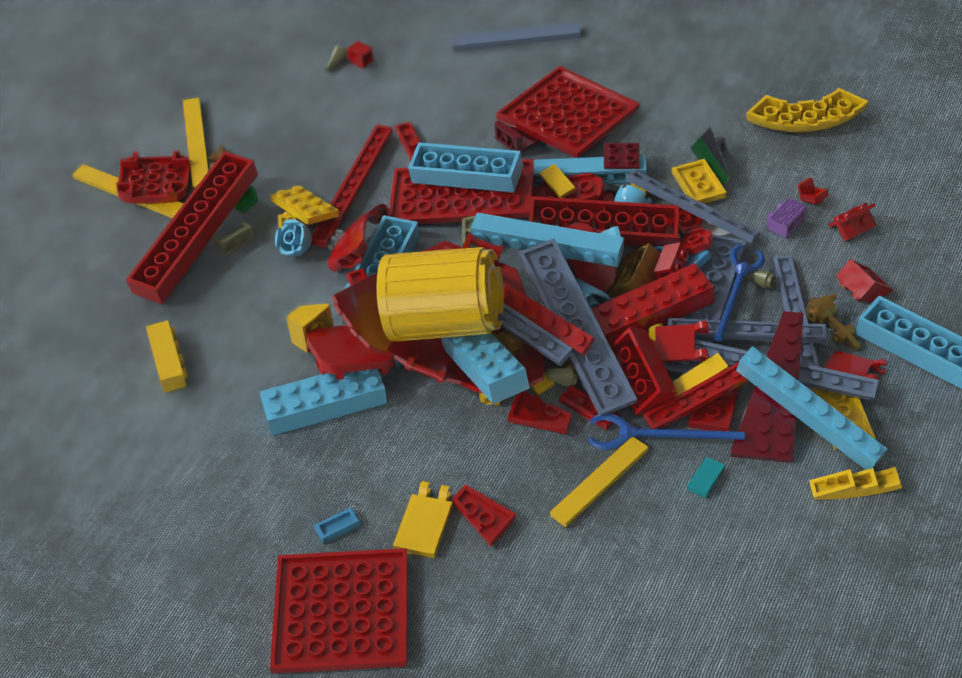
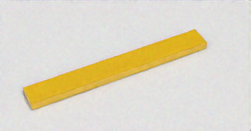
M199 97L183 100L193 191L208 173Z
M82 164L72 174L73 179L118 196L116 187L118 177ZM176 201L170 203H139L138 205L173 218L183 203Z

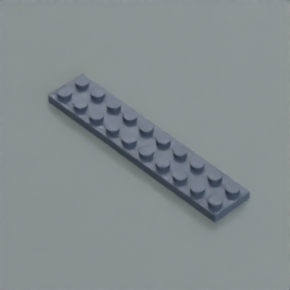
M713 234V243L705 249L709 251L712 257L699 269L714 287L715 303L683 316L681 319L721 320L722 312L725 309L737 273L730 258V251L737 245H745L737 254L738 260L741 262L746 247L745 240ZM695 338L696 340L705 341L709 343H713L714 339ZM691 360L664 362L663 364L669 375L681 377L701 363Z
M555 239L520 251L519 257L544 307L595 338L585 356L573 349V353L569 357L598 415L603 416L637 403V398Z

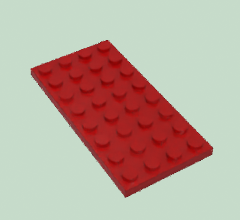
M534 159L522 160L523 169L515 192L412 183L408 168H395L389 216L415 221L418 224L462 221V218L476 216L477 213L506 218L529 217L531 196H533Z

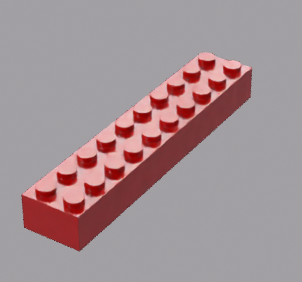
M226 151L220 155L126 279L132 294L159 304L165 302L258 176L254 160Z

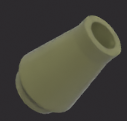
M753 271L747 275L746 279L767 290L774 288L777 276L772 271Z
M549 368L547 371L548 380L568 388L576 384L578 373L573 368Z

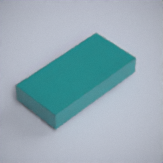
M706 457L688 483L687 490L706 498L723 473L725 464Z

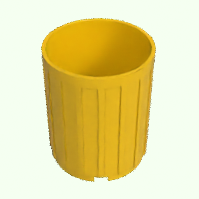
M484 247L384 255L380 260L377 273V302L381 324L387 338L392 342L490 334L493 330H499L502 320L498 321V315L504 312V292L500 267H495L493 261L497 260L496 253L492 249L486 250Z

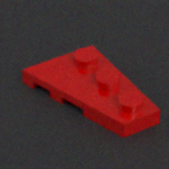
M526 390L516 395L508 415V422L567 434L572 421L571 413L554 404H547L541 401L540 397L532 396L526 393Z
M464 485L452 498L453 504L490 547L495 544L516 520V513L467 485Z

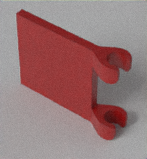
M700 321L695 324L655 327V348L662 362L691 360L704 362L709 359L706 348L695 351V333L708 334L710 331L708 322Z
M836 350L824 368L878 380L876 374L867 375L872 368L879 374H885L887 369L882 368L880 365L887 366L888 361L885 359L874 361Z

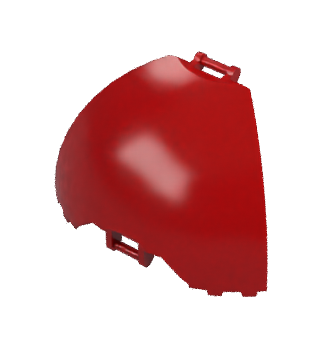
M468 233L463 247L443 241L421 251L443 250L445 246L451 249L470 248L471 244L484 247L486 250L492 249L497 256V260H493L495 267H500L502 281L527 296L517 268L499 261L504 246H496ZM377 273L331 296L337 313L347 323L351 333L368 349L370 348L377 353L392 357L404 364L406 370H414L434 378L438 383L442 384L446 381L460 384L473 391L482 393L443 349L441 338L392 342L387 338L378 310ZM500 327L499 330H493L492 332L498 335L505 329ZM526 344L522 355L517 360L526 370L530 387L544 380L545 362L543 354Z

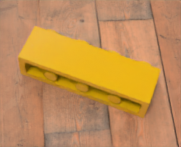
M168 320L146 326L164 393L187 387L185 381L188 378L186 367H181L184 364L182 353H177L181 351L179 342L173 339L177 338L175 328L170 327Z

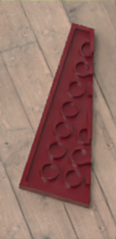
M783 311L766 357L799 381L804 313ZM755 386L738 432H745V440L734 441L730 457L793 463L796 416Z

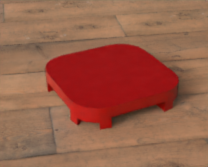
M173 150V156L140 157L139 151L132 152L133 156L121 158L119 179L116 182L118 198L121 201L132 204L170 203L179 201L187 195L191 174L189 156L180 155V151Z
M348 325L316 328L307 334V352L313 353L319 363V372L322 375L329 373L337 375L336 379H344L345 372L378 369L382 375L389 374L390 368L395 367L396 359L377 353L370 348L368 349L351 333Z

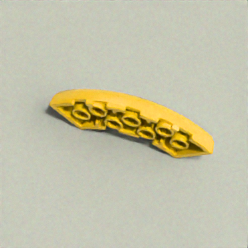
M841 88L824 96L820 101H798V104L787 103V100L765 95L747 112L746 117L748 122L771 130L798 133L830 129L850 121L867 108L869 101Z

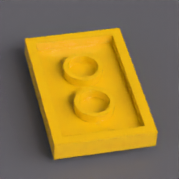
M705 159L672 167V175L685 195L703 204L726 198L727 192Z

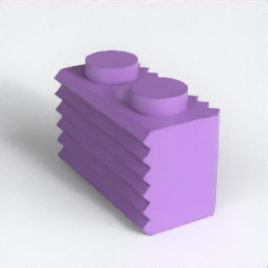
M790 197L784 203L780 202L777 210L774 213H769L767 217V229L787 238L805 220L807 206L794 201Z

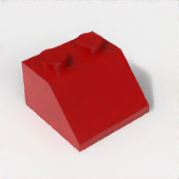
M852 259L836 275L841 281L839 284L848 291L850 289L853 292L852 297L859 302L871 303L878 296L883 297L893 291L868 266Z

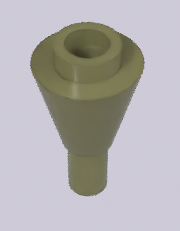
M334 47L329 63L324 68L326 72H330L334 66L348 57L347 50L344 47Z

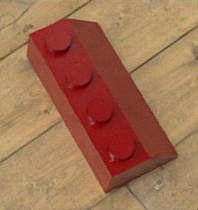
M628 327L610 347L637 398V403L631 406L636 415H641L669 401L678 392L646 329Z

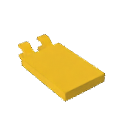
M421 481L418 495H411L395 538L393 549L407 548L409 554L435 559L453 507L452 502L449 501L451 492H449L450 486L441 485L439 497L435 499L429 497L431 492L429 488L430 482Z

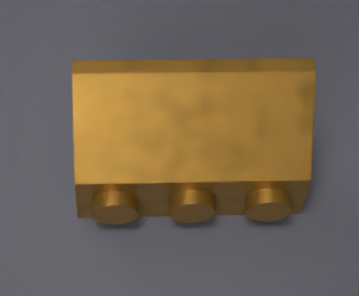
M648 243L625 255L617 270L615 284L608 290L607 295L616 298L655 281L656 275L654 270L661 254Z

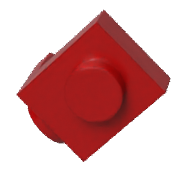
M807 178L797 185L801 201L819 204L829 196L827 189L815 187L813 178Z

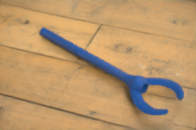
M737 245L730 251V258L736 268L737 277L715 335L716 341H722L744 277L750 272L760 269L765 263V256L758 249L756 252L759 255V259L752 266H749L747 262L740 263L738 260V251L744 248L745 245Z
M608 413L603 416H594L590 423L592 425L601 420L611 421L620 426V437L608 442H599L589 437L588 441L595 448L608 450L622 445L631 437L638 436L745 440V432L642 429L633 427L615 414Z

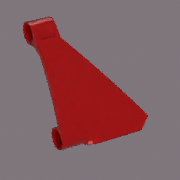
M379 204L363 214L345 231L328 259L327 263L331 271L338 272L344 268L350 269L363 261L368 249V245L364 242L367 221L372 224H379L383 215L389 216L390 212L386 204Z

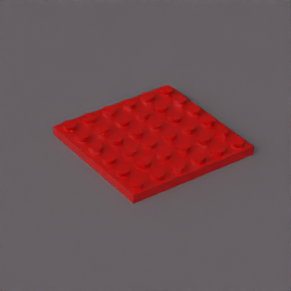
M558 66L496 113V119L575 158H579L639 110L640 103Z
M407 548L278 555L270 657L271 674L407 667Z

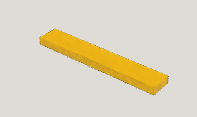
M631 437L550 511V517L564 527H567L648 452V446Z

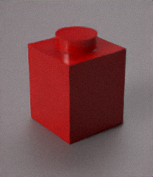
M360 41L347 48L349 62L362 69L374 61L372 47Z

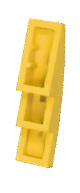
M896 467L874 472V469L871 468L853 474L851 469L809 480L814 500L856 498L902 489Z

